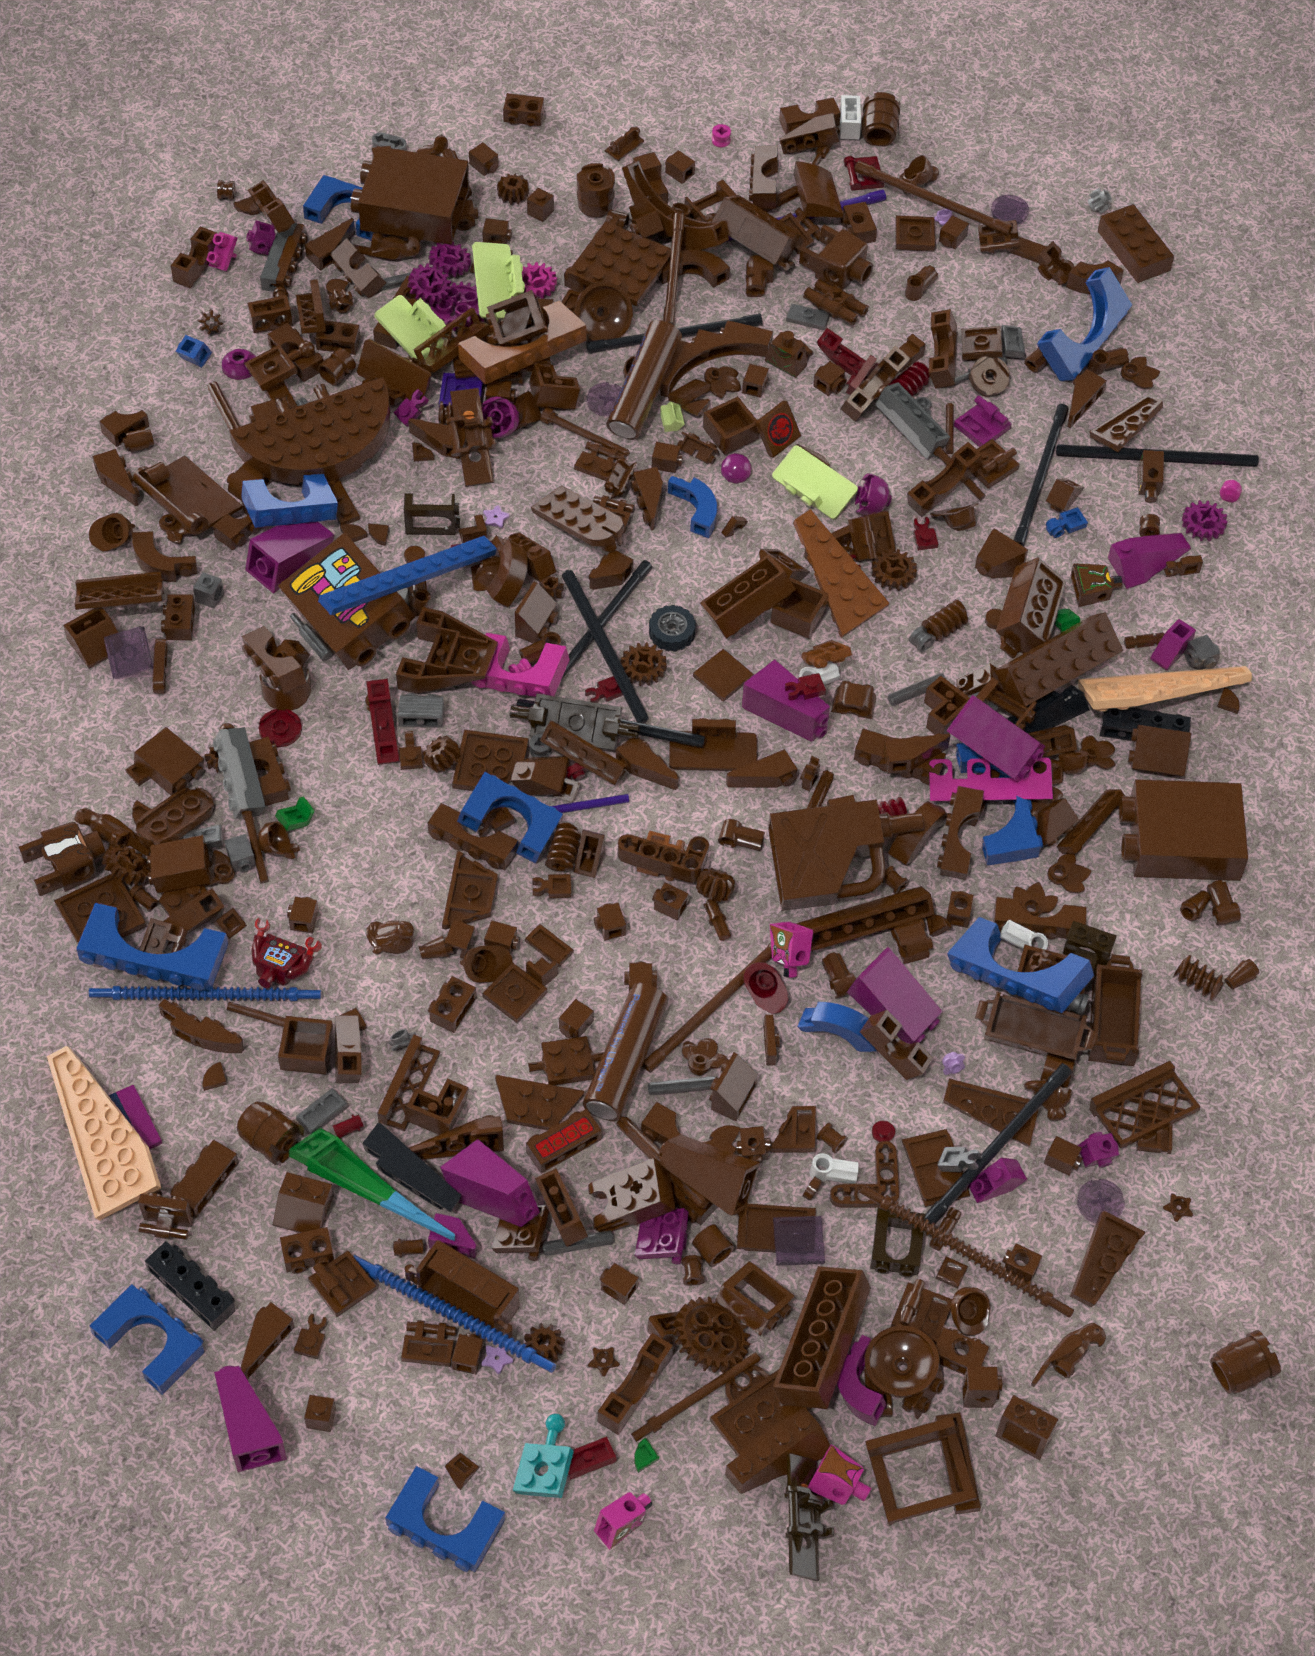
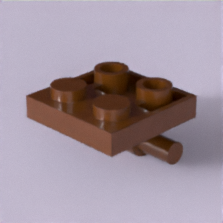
M993 439L977 448L982 454V467L973 475L988 489L1019 469L1020 464L1013 458L1017 455L1015 448L1005 451Z
M889 511L848 519L854 555H856L855 561L877 558V556L881 555V551L887 554L889 549L896 552Z
M157 1193L140 1194L138 1204L144 1220L157 1222L156 1225L140 1223V1233L152 1234L156 1238L168 1240L170 1238L187 1240L189 1231L174 1228V1225L192 1227L194 1218L188 1201L177 1196L165 1198Z
M537 1205L540 1213L522 1227L499 1219L492 1250L495 1253L529 1252L528 1259L537 1261L540 1248L545 1242L547 1234L545 1228L549 1209L545 1205Z
M348 1250L326 1266H323L321 1262L317 1263L313 1267L315 1273L308 1277L309 1283L336 1317L377 1290L374 1282Z
M916 1279L915 1284L907 1283L891 1327L903 1325L917 1328L926 1333L936 1345L949 1315L952 1299L925 1289V1282L921 1279Z

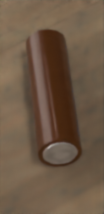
M653 320L649 323L606 422L607 428L613 434L630 440L638 439L682 338L680 330L671 323L662 320Z
M643 983L631 986L583 1100L584 1109H587L591 1115L608 1121H618L621 1119L668 1004V997L660 989Z

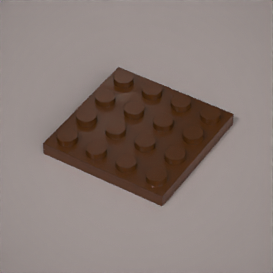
M605 221L568 271V278L586 286L598 282H609L618 285L627 293L632 305L638 307L670 262L671 248L650 239L642 238L638 234Z

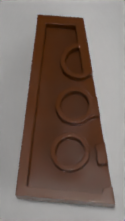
M1148 393L1090 430V438L1119 452L1163 408V400Z

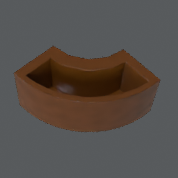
M1109 260L1096 265L1080 261L1069 272L1066 287L1079 293L1090 294L1085 282L1095 270L1110 267L1121 284L1124 269Z

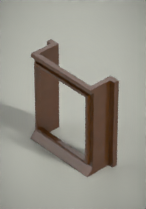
M953 1417L865 1441L889 1526L906 1519L977 1501L958 1440ZM948 1439L963 1491L897 1509L883 1457Z

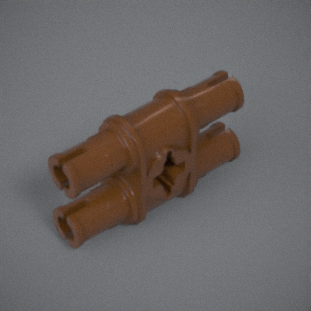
M822 279L816 281L814 290L808 287L804 292L803 298L817 305L818 310H823L832 315L834 319L840 318L852 326L857 322L859 315L864 317L868 312L869 306L855 299L854 294H849L840 289L839 286H832Z

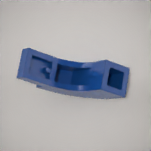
M671 476L668 480V493L690 502L696 508V512L691 518L690 531L709 539L715 529L717 520V501L712 490L695 477L689 483L684 479Z
M818 1002L815 1008H805L797 1026L801 1031L830 1032L847 1040L856 1051H876L872 1044L860 1033L869 1019L862 1013L831 1002Z

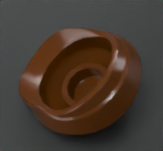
M963 1287L953 1296L951 1315L958 1331L965 1336H975L982 1333L988 1324L990 1301L986 1293L979 1288Z

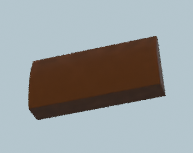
M796 161L793 175L804 215L807 217L843 218V211L831 172L815 164Z

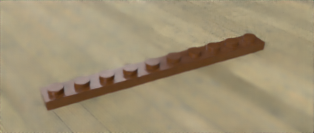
M284 381L265 390L270 400L274 399L276 402L280 398L283 404L281 397H286L291 409L298 407ZM336 479L328 482L338 502L336 519L339 524H350L360 520V515L340 480Z

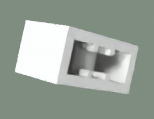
M841 95L840 139L859 140L861 128L860 96Z

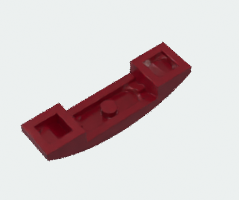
M826 328L817 340V345L833 363L839 365L846 373L857 375L859 372L857 367L863 358L841 344L843 338ZM876 362L863 381L868 378L879 363Z
M388 678L366 681L377 764L399 762Z

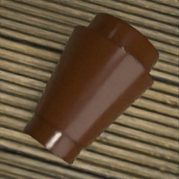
M1201 890L1182 902L1180 908L1181 915L1189 921L1198 919L1210 901V895L1206 891Z
M442 935L419 946V950L423 960L449 957V954L454 953L453 947L445 944L446 937Z
M1251 959L1242 960L1224 981L1234 990L1256 979V975L1260 972L1257 965Z

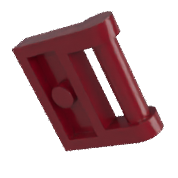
M847 156L844 158V166L847 167L851 181L849 183L851 191L884 188L883 182L862 174L863 181L858 180L855 172V166L858 161L869 164L881 171L877 156L860 158Z

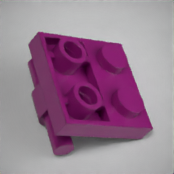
M980 395L974 399L977 405L954 421V427L979 447L991 439L995 441L1010 430L1012 425L997 406L992 402H987Z
M684 1208L675 1209L640 1223L634 1256L638 1259L672 1257L671 1262L673 1264H681L683 1250L686 1249L688 1239L686 1230L689 1212Z

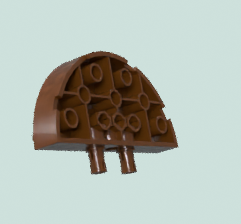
M381 377L329 395L325 384H320L322 390L316 385L313 391L318 400L292 409L286 397H281L283 404L280 398H278L275 405L280 413L229 430L232 446L243 462L249 463L264 473L265 477L275 481L299 485V482H303V475L324 474L327 482L347 476L362 467V463L368 458L371 459L378 452L388 434L391 411L384 378Z

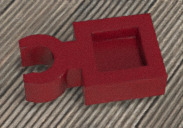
M925 517L924 524H919L917 518H914L913 526L916 530H914L913 535L918 551L938 548L939 545L935 529L929 528L930 521L928 517Z
M819 673L799 677L798 683L788 682L785 684V691H794L788 694L789 700H795L800 695H803L804 700L826 694V689Z
M613 676L597 682V688L591 687L585 690V696L595 695L594 698L590 699V702L598 703L601 698L608 702L623 696Z

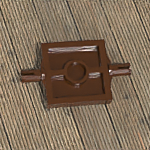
M587 1036L542 1042V1061L528 1062L529 1072L543 1070L550 1085L592 1080L595 1074L594 1062H600L604 1052L593 1053L589 1047Z

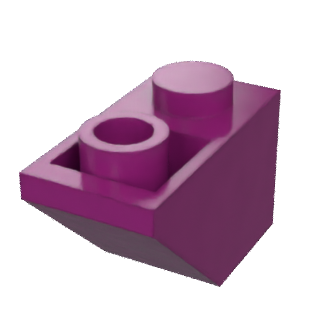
M1178 619L1166 631L1152 653L1150 660L1168 670L1185 653L1188 642L1194 639L1196 629Z
M1001 1157L982 1171L971 1182L969 1188L976 1202L981 1203L1013 1191L1027 1181V1178L1018 1160Z
M435 1213L434 1220L454 1233L455 1240H450L430 1230L428 1237L429 1248H432L434 1243L440 1240L466 1257L476 1258V1244L461 1220L457 1217Z

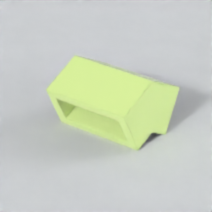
M670 401L667 405L660 406L664 432L678 431L685 425L679 404Z

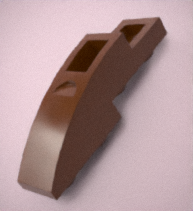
M163 999L158 1005L161 1016L171 1022L172 1034L203 1049L216 1052L242 1053L244 1051L242 1037L234 1031L229 1032L220 1021L216 1019L211 1020L206 1016L200 1022L195 1015H188L177 1003H170L166 999Z

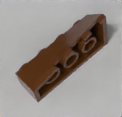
M803 1407L727 1464L725 1476L738 1492L743 1494L769 1483L771 1480L787 1475V1454H794L818 1461L823 1459L830 1447V1443L820 1424Z

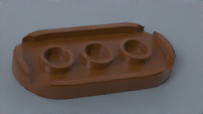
M196 787L195 790L184 788L180 792L177 791L138 819L136 823L137 839L148 847L180 839L212 815L214 811L212 795L205 789Z

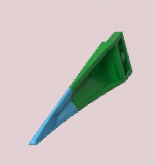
M319 1128L290 1148L289 1157L306 1165L307 1171L450 1240H455L454 1233L422 1212L394 1190L337 1136Z

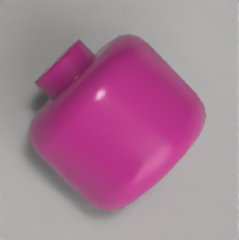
M1227 480L1220 489V497L1227 502H1236L1241 495L1242 486L1235 480Z

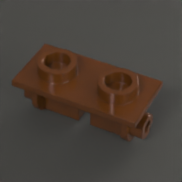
M632 126L624 136L612 141L610 146L605 149V152L618 161L644 142V139L639 136V127Z
M682 431L681 434L684 440H679L677 444L680 446V451L693 456L697 450L696 459L707 465L709 463L714 464L716 460L714 456H720L717 446L710 441L706 443L701 441L694 433L689 432L687 434Z
M623 457L616 461L612 472L615 474L611 473L604 484L605 491L612 493L610 499L624 494L627 489V482L633 477V472H635L633 470L637 462L630 465L627 463V459Z
M941 1369L938 1370L937 1377L929 1388L918 1395L902 1400L903 1404L901 1407L907 1412L913 1410L916 1419H919L922 1413H926L929 1410L931 1400L943 1390L945 1381Z

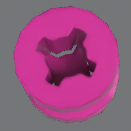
M724 124L714 126L712 129V143L720 148L728 146L731 141L730 127Z
M525 658L521 659L518 664H511L508 667L511 673H521L532 668Z

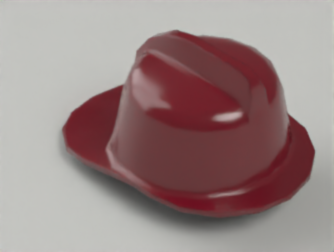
M763 962L751 964L745 970L744 984L755 1004L770 1014L781 1012L788 1003V992L779 971L775 967Z

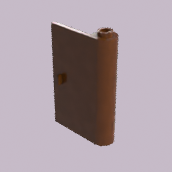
M185 455L166 466L170 473V478L154 487L142 476V471L149 467L142 466L133 475L134 483L193 535H198L214 526L226 514L231 516L243 509L242 504Z

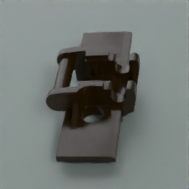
M787 1454L785 1498L789 1502V1527L786 1528L785 1538H788L789 1572L792 1576L819 1581L818 1539H827L834 1536V1528L823 1529L821 1514L833 1509V1501L827 1500L823 1502L821 1496H817V1493L807 1488L817 1470L816 1460ZM803 1538L806 1540V1549L802 1547Z

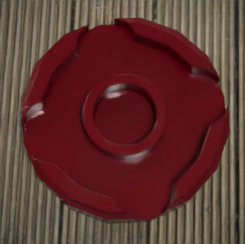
M273 709L265 713L260 719L258 729L261 739L269 737L271 745L275 744L279 748L295 743L301 735L302 725L301 719L293 711Z

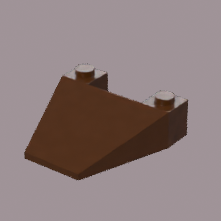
M422 607L416 622L418 639L430 641L433 644L426 662L402 657L396 672L397 688L420 694L484 679L494 657L498 642L443 611Z

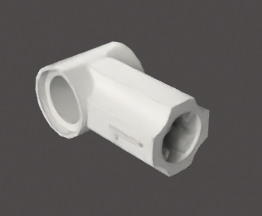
M832 661L827 663L825 668L804 667L798 676L799 678L819 673L824 685L837 681L840 678L839 668Z
M1011 920L1006 922L1000 933L1001 939L1022 950L1024 944L1032 946V939L1037 941V948L1046 950L1048 947L1046 936L1041 933H1034Z
M820 1153L814 1157L809 1173L812 1179L816 1176L822 1182L831 1180L856 1184L859 1165L858 1162L832 1159L829 1155ZM817 1166H823L826 1170H819Z

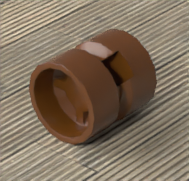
M338 348L329 358L318 365V372L323 380L332 386H336L356 368V363L346 350Z

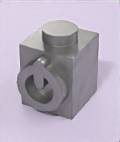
M1206 634L1189 641L1184 655L1190 667H1196L1197 670L1213 669L1217 665L1220 650Z

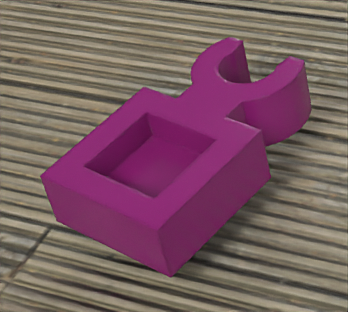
M416 390L413 393L411 400L406 398L393 412L407 427H409V418L417 419L422 413L419 408L427 405L429 399L425 396L419 400L423 394L420 390Z

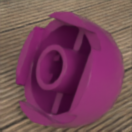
M491 397L484 401L482 404L483 419L486 420L487 417H492V437L505 438L513 434L519 423V412L516 406L508 399L501 397Z
M867 473L862 478L865 481L863 487L858 486V492L855 496V505L859 503V509L856 510V513L862 515L882 512L885 507L890 505L892 496L889 495L890 490L887 482L877 475ZM862 502H866L868 505L862 506Z

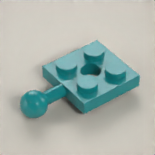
M554 1413L549 1415L545 1422L548 1430L545 1445L525 1443L513 1486V1491L516 1494L562 1498L574 1450L567 1446H555L558 1433L562 1432L565 1428V1419L562 1415ZM547 1465L548 1471L544 1475L539 1476V1469Z

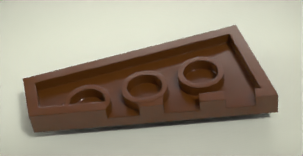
M949 1078L943 1103L1001 1132L1030 1099ZM1039 1108L1011 1139L1030 1147Z
M1104 1210L1100 1212L1070 1297L1089 1307L1094 1306L1111 1283L1114 1275L1122 1267L1125 1259L1134 1250L1139 1239L1143 1237L1145 1231Z

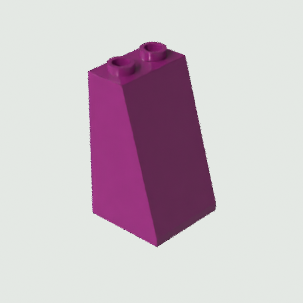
M319 522L277 525L250 539L245 571L274 594L280 589L278 585L331 544L334 534Z
M775 659L744 683L742 708L810 742H813L816 738H823L827 733L830 706L820 697L804 700L803 695H800L795 700H789L788 694L794 691H785V684L788 682L798 683V679Z
M974 695L970 697L947 729V732L1018 782L1027 778L1031 772L1030 767L1035 761L1037 762L1044 754L1043 749L1046 747Z
M889 947L857 977L847 991L871 1016L887 1009L902 1025L897 1036L909 1044L920 1043L926 1037L923 1032L927 1028L932 1031L940 1022L938 1017L943 1012Z
M478 1139L440 1167L445 1181L461 1195L458 1203L520 1227L540 1213L527 1179Z
M229 1365L214 1372L237 1472L287 1460L282 1437L241 1368Z

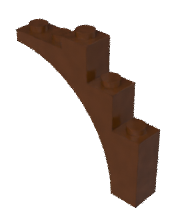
M639 161L622 167L624 178L634 203L629 206L631 217L635 218L652 211H657L664 230L656 233L658 239L672 237L673 216L679 212L665 203L652 188ZM685 216L681 251L711 248L729 240L723 221L703 222Z
M727 320L725 328H721L719 334L699 329L696 337H692L691 343L680 340L661 384L660 396L668 398V394L671 393L676 383L686 373L707 361L734 355H751L766 358L770 343L773 341V331Z

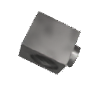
M202 572L193 587L195 602L215 609L224 594L222 579Z
M246 834L224 840L226 852L235 872H246L256 866L254 854Z

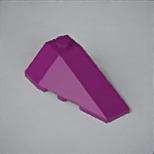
M1182 533L1134 537L1111 544L1108 560L1118 576H1121L1122 583L1126 589L1149 581L1155 574L1164 570L1166 562L1176 561L1191 550V547Z

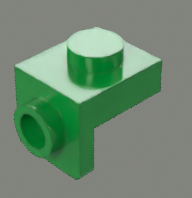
M1069 608L1058 610L1054 625L1060 629L1061 633L1081 621L1077 614Z
M303 796L299 797L295 806L277 810L275 817L285 827L286 831H291L309 825L314 809Z

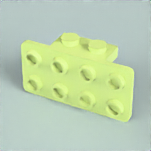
M475 242L472 245L479 315L481 318H487L486 314L489 313L488 306L509 299L511 296L524 293L525 284L522 281L523 265L520 263V255H511L508 244ZM504 310L496 312L497 318L504 320L506 312Z
M398 295L374 314L377 321L412 358L416 359L417 357L413 349L446 326L444 321L421 298L412 306L402 295ZM442 337L438 339L436 348L443 346L444 340ZM425 348L421 351L424 359L428 357L430 348Z
M797 445L791 449L772 473L773 479L785 486V489L790 494L798 495L806 505H812L831 519H836L858 492V487Z

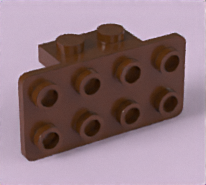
M371 339L364 341L357 368V374L365 378L362 384L383 377L387 385L389 402L392 406L403 402L406 398L411 400L416 390H420L423 393L419 400L423 396L426 397L432 376L429 371Z
M692 719V731L683 732L704 736V747L701 748L672 741L669 744V767L671 769L733 771L757 761V735L755 733L736 732V720Z

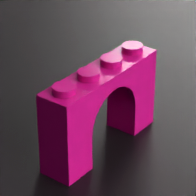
M486 633V636L498 642V646L486 677L472 681L473 685L479 688H490L500 692L506 691L536 697L537 693L550 696L555 695L570 660L566 646L546 643L535 666L525 672L511 673L502 669L510 651L507 637Z

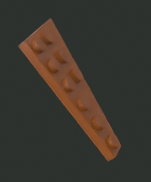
M811 509L794 520V527L801 544L806 549L808 561L813 566L819 588L829 593L828 606L841 638L889 606L890 603Z

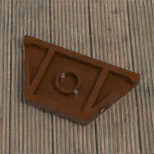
M461 851L456 853L442 922V929L445 930L451 927L453 919L467 924L491 917L498 874L484 868L476 860L473 862L464 857V853Z
M496 1075L495 1077L507 1123L548 1130L550 1126L560 1123L564 1117H567L576 1103L584 1097L583 1090Z

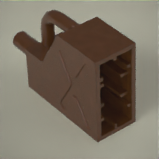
M875 799L770 813L768 833L781 911L834 905L839 898L861 896L873 892L881 885L885 877V861L882 850L884 839H891L894 834L923 830L921 812L889 816L888 812L886 814H879L878 802ZM870 856L872 865L870 877L862 882L843 884L853 859Z

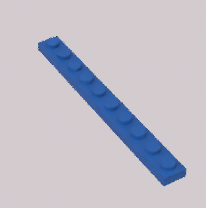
M485 536L324 593L320 595L318 602L330 615H334L494 556L497 548Z

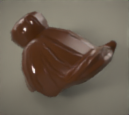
M920 155L911 161L909 167L904 169V173L899 176V179L916 186H921L928 181H936L939 176V169L936 166H932L926 156Z
M391 920L384 923L375 921L369 924L365 934L374 949L372 951L374 954L378 955L382 952L401 954L410 950L413 946L414 927L407 921Z
M1027 1081L1023 1084L1024 1090L1031 1091L1035 1095L1046 1081ZM1057 1088L1041 1105L1048 1111L1047 1118L1050 1121L1065 1119L1066 1111L1064 1107L1070 1101L1073 1094L1071 1089Z

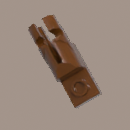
M760 255L750 256L746 264L747 297H761L765 294L766 283H773V263Z

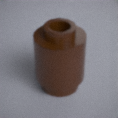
M144 428L125 433L126 437L122 438L125 450L130 449L131 453L149 449L150 446L154 445L150 429L145 430Z

